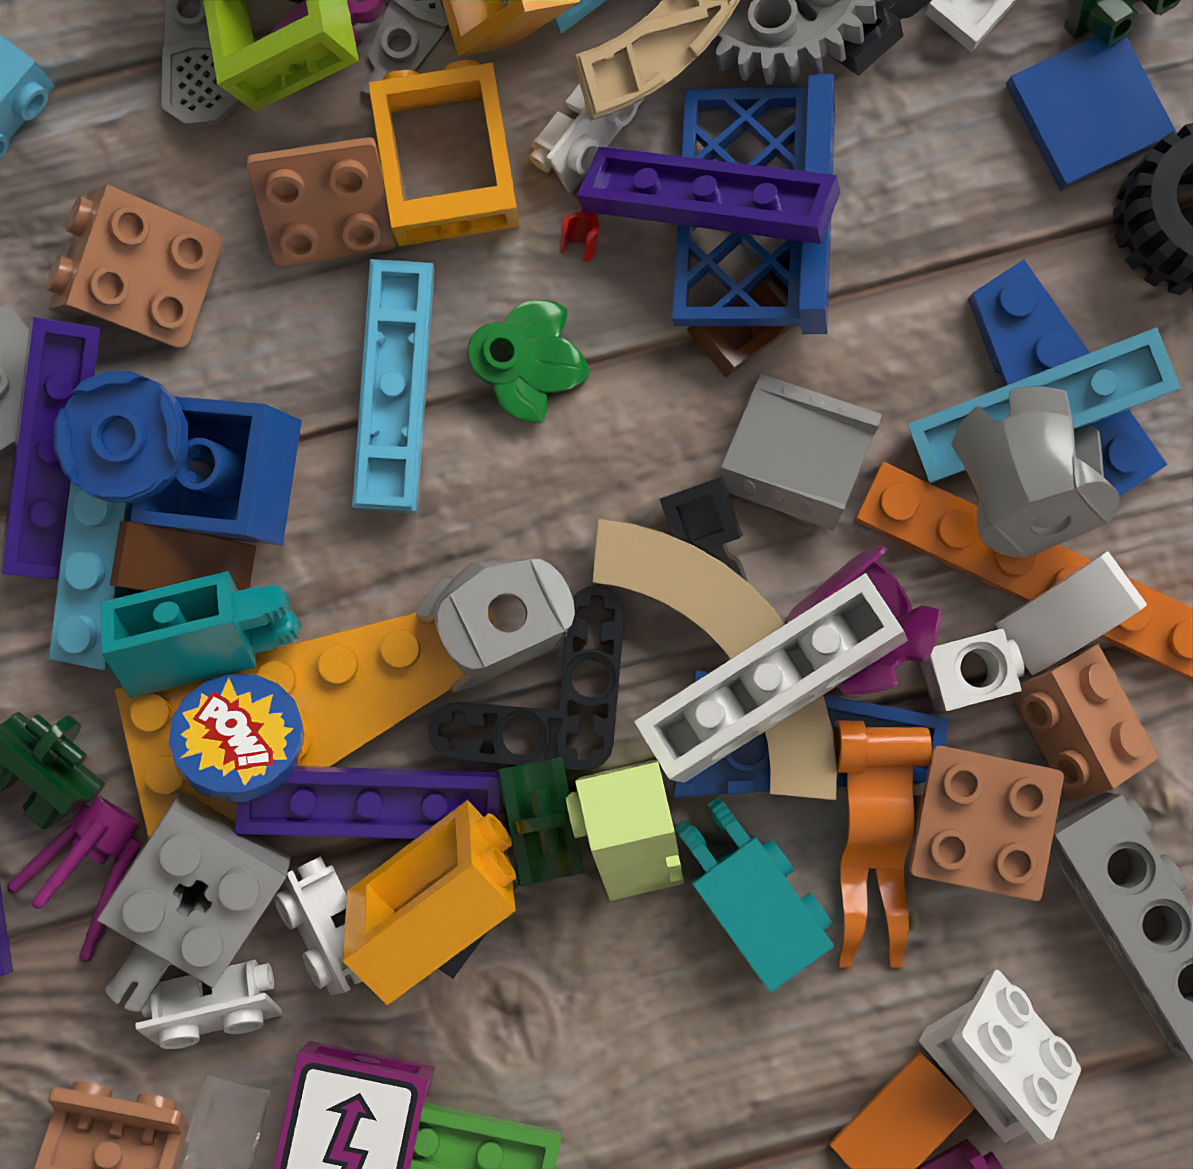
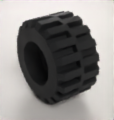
M1193 123L1184 125L1177 134L1172 131L1163 137L1128 174L1129 177L1121 185L1116 196L1122 201L1113 210V223L1123 224L1124 226L1115 235L1119 248L1129 246L1132 254L1125 261L1134 271L1139 265H1142L1149 272L1144 281L1156 287L1164 280L1169 283L1167 292L1180 296L1190 288L1193 291V226L1184 218L1177 201L1178 185H1193Z

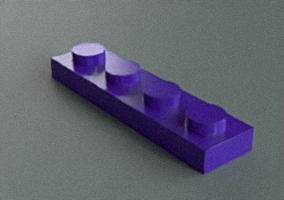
M599 146L577 197L584 212L821 244L839 198L840 187L837 175Z
M37 317L30 318L0 572L2 574L59 580L71 481L63 473L54 451V423L60 408L65 409L67 402L74 395L71 392L82 381L95 375L100 335L99 327Z
M296 766L291 777L271 793L246 802H236L235 834L416 839L467 800L483 817L490 813L499 820L501 791L497 772Z

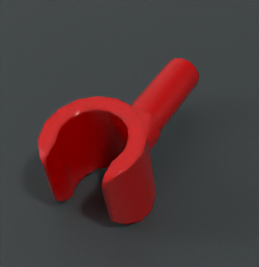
M581 208L580 212L568 214L563 219L559 247L561 254L565 253L566 246L569 243L582 242L585 244L583 261L588 262L594 258L599 232L598 213L584 212Z

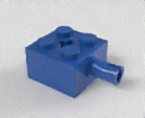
M174 396L179 401L188 423L187 455L179 474L161 493L138 503H133L130 522L228 540L283 546L302 420L267 404Z

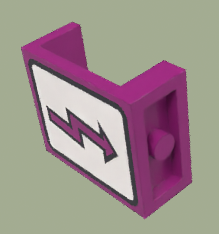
M308 1041L297 1054L273 1169H411L423 1106L430 1092L435 1066Z

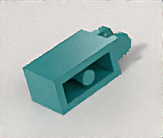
M229 571L100 602L102 655L130 698L255 668V654L277 649L280 645L293 644V641L298 639L302 625L299 618H296L293 610H288L291 601L288 595L284 593L281 585L275 586L273 583V585L266 584L262 588L256 586L238 591Z
M717 797L708 804L711 810L710 815L722 831H726L735 846L715 860L706 847L705 839L695 826H691L687 820L677 826L675 830L703 868L689 880L769 992L772 993L834 947V944L824 932L833 922L811 892H808L802 898L795 892L785 878L795 870L777 844L770 839L762 845L755 836L748 835L722 799Z

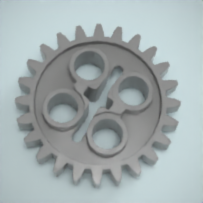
M740 0L724 27L702 52V55L707 57L715 53L719 70L723 72L738 61L741 80L744 81L753 74L756 68L763 69L766 84L771 85L778 69H786L792 83L798 82L800 66L808 64L816 74H822V57L826 54L843 62L846 59L844 40L862 44L864 41L862 23L870 24L876 22L875 2L881 0ZM803 13H804L809 19H811L812 21H807V20L802 16ZM783 23V25L777 28H766L772 24Z

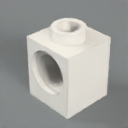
M1004 628L935 646L928 660L919 662L934 713L950 711L1022 691L1018 677L1024 676L1022 655L1016 642L1013 639L1007 640ZM968 652L980 655L987 665V677L979 687L968 684L961 674V661Z

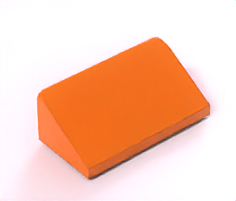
M918 1051L829 1142V1145L851 1169H916L972 1112L974 1106Z

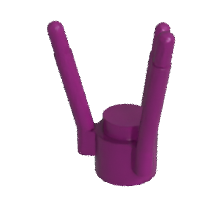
M100 796L95 798L90 807L84 804L73 821L7 885L9 892H18L72 842L74 846L32 900V906L35 909H41L53 894L59 890L85 856L100 864H105L111 855L116 857L79 954V959L82 962L91 960L105 927V924L97 919L109 897L125 875L129 862L142 845L139 840L132 837L140 823L129 813Z

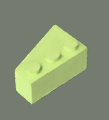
M656 759L581 776L575 781L577 791L571 792L568 795L569 797H566L574 837L579 838L588 835L591 852L610 901L684 884L675 831L659 762Z

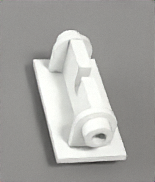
M579 84L565 101L569 109L577 112L579 115L574 120L558 111L540 135L531 143L534 151L530 154L529 159L544 172L548 173L553 168L566 190L572 193L587 174L598 147H608L621 128L633 119L638 106L643 100L622 111L590 122Z
M320 856L297 868L303 880L298 882L293 871L288 872L286 879L279 888L280 892L274 896V902L285 925L290 930L297 927L308 948V951L302 954V958L312 981L319 989L326 986L332 996L350 990L345 976L350 975L354 985L362 982V980L342 961L345 924L336 928L331 919V916L346 909L347 895L335 873L333 865L326 868Z
M256 960L228 966L215 987L212 988V994L203 996L202 981L192 975L158 982L146 1000V1005L141 1010L144 1018L152 1017V1019L135 1023L136 1030L164 1049H179L192 1046L200 1041L199 1035L224 1029V1032L228 1034H243L258 1030L263 1027V1020L282 1016V1009L264 993L266 990L274 989L272 968L269 963L258 965Z

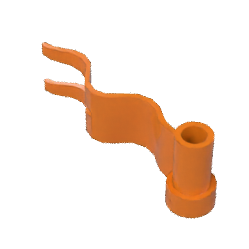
M835 720L832 731L837 773H847L848 831L839 864V881L843 906V936L839 951L838 968H852L854 957L863 938L867 919V879L869 868L875 869L876 881L885 911L888 931L889 968H903L904 953L909 933V913L904 886V864L914 834L913 766L927 767L929 765L932 751L930 732L927 727H866L864 721Z

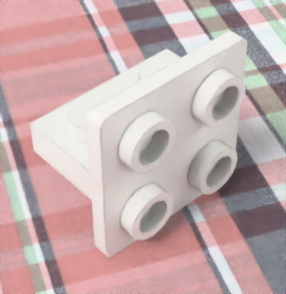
M995 970L986 975L973 1000L927 1026L919 1042L1004 1143L1028 1131L1039 1145H1043L1053 1140L1080 1075L1081 1067L1076 1061L1070 1046L1062 1038L1055 1036L1034 1012L1026 994L1017 986L1011 985L999 970Z

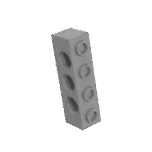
M1101 793L1056 820L1050 852L1172 1053L1193 1065V991L1182 996L1178 988V977L1181 971L1186 966L1193 964V909L1182 893V890L1187 888L1186 880L1177 865L1167 855L1163 854L1160 856L1147 836L1148 833L1152 832V826L1142 808L1131 798L1125 800L1122 794ZM1123 849L1130 859V871L1124 880L1114 883L1108 874V861L1114 852ZM1159 906L1164 915V927L1159 935L1148 939L1143 931V919L1151 908Z

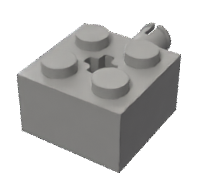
M180 789L109 897L97 919L99 922L136 943L113 980L105 987L108 997L118 1004L131 983L135 981L137 983L130 992V998L124 1005V1008L134 1012L141 1011L169 965H175L214 988L286 879L291 856L255 834H235V822ZM198 879L206 883L207 888L206 891H201L198 895L187 891L186 888L192 886Z

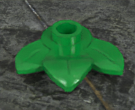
M537 300L518 304L509 313L504 322H492L480 327L472 335L467 346V361L472 372L483 382L493 385L499 406L507 414L521 421L542 423L547 413L548 401L546 393L570 390L582 383L590 374L588 364L580 350L567 339L559 337L566 322L567 309L556 302ZM492 343H501L507 347L509 351L508 362L501 363L493 359L490 354V345Z

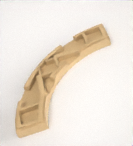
M662 0L653 11L620 36L596 48L576 54L572 60L590 122L628 108L649 97L676 78L707 48L724 27L740 0Z
M598 519L592 582L595 585L624 589L647 596L669 606L688 617L703 629L725 651L730 660L785 625L775 609L751 584L724 563L694 545L663 532L638 525ZM822 695L765 731L770 760V794L836 800L837 764L833 731L824 696Z

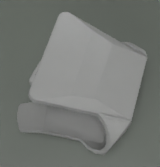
M1043 386L1014 388L1009 392L1010 414L1007 418L995 421L981 406H976L958 426L951 445L964 465L980 498L977 507L979 536L984 544L993 551L1010 557L1028 558L1109 523L1116 515L1119 508V493L1104 478L1100 432L1094 425H1086L1074 431L1073 418L1066 390Z
M529 558L525 560H490L471 563L453 579L445 578L439 581L424 598L416 616L417 620L428 623L435 619L442 644L453 662L465 673L462 678L450 686L453 692L477 686L555 650L561 644L563 635L566 636L567 631L571 628L575 610L572 594L562 575L550 563L541 559ZM507 595L521 602L526 616L525 622L520 629L508 633L502 632L492 625L488 616V608L491 601L496 597Z

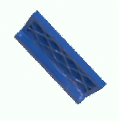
M808 74V86L686 89L682 156L708 160L716 158L718 161L737 163L724 149L745 130H748L766 146L761 153L748 163L749 165L767 166L774 158L778 157L790 170L833 175L836 108L834 74ZM796 107L795 122L776 139L757 122L770 108ZM726 109L736 121L713 140L698 126L699 110ZM697 142L704 147L699 154H697ZM792 142H794V155L786 149ZM832 216L821 244L786 240L771 255L751 234L731 232L732 234L707 255L692 241V232L697 227L678 225L672 314L674 326H801L802 334H827ZM742 243L762 263L740 283L736 284L717 264ZM692 255L699 263L690 270ZM790 255L788 272L780 263ZM708 272L729 291L713 307H688L689 289ZM772 272L788 287V306L760 307L747 293ZM739 301L744 307L732 306H734Z

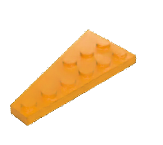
M489 605V608H488L489 620H490V622L492 623V625L495 627L494 620H493V616H492V612H491V608H490V605ZM417 612L255 654V668L231 673L255 674L278 683L295 700L304 726V743L302 751L298 756L297 766L333 767L370 741L385 734L423 707L452 691L450 686L465 675L450 658L442 644L435 619L430 623L417 620ZM222 676L133 698L128 696L123 687L115 689L148 838L180 789L236 823V802H228L225 797H216L211 794L210 798L196 792L179 775L168 743L171 719L183 699L204 682Z

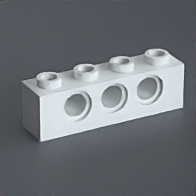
M865 573L634 722L669 780L684 783L906 643L908 639L891 610Z

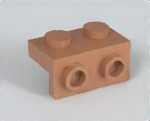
M1099 644L1076 653L1038 676L1020 682L1022 691L1011 694L1049 767L1060 770L1064 774L1062 791L1069 801L1114 789L1159 758L1148 738L1146 730L1140 723Z
M75 1081L71 1090L52 1087L48 1102L54 1110L34 1169H177L189 1126L182 1112L175 1110L176 1103L165 1097L152 1094H138L136 1102L111 1098V1089L85 1081Z

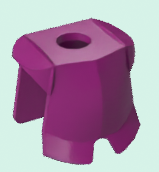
M884 545L862 552L852 558L793 607L788 617L784 618V623H789L863 574H867L904 630L908 641L839 684V688L845 695L871 694L896 687L898 680L895 670L901 663L908 660L917 662L927 661L939 635L940 610L924 605L912 610L910 600L897 579L883 565L876 561L887 551Z

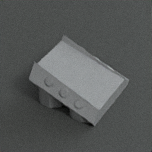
M760 374L717 477L722 476L727 492L736 499L749 504L758 503L783 512L791 522L806 528L819 525L834 531L845 510L849 495L879 427L882 414Z

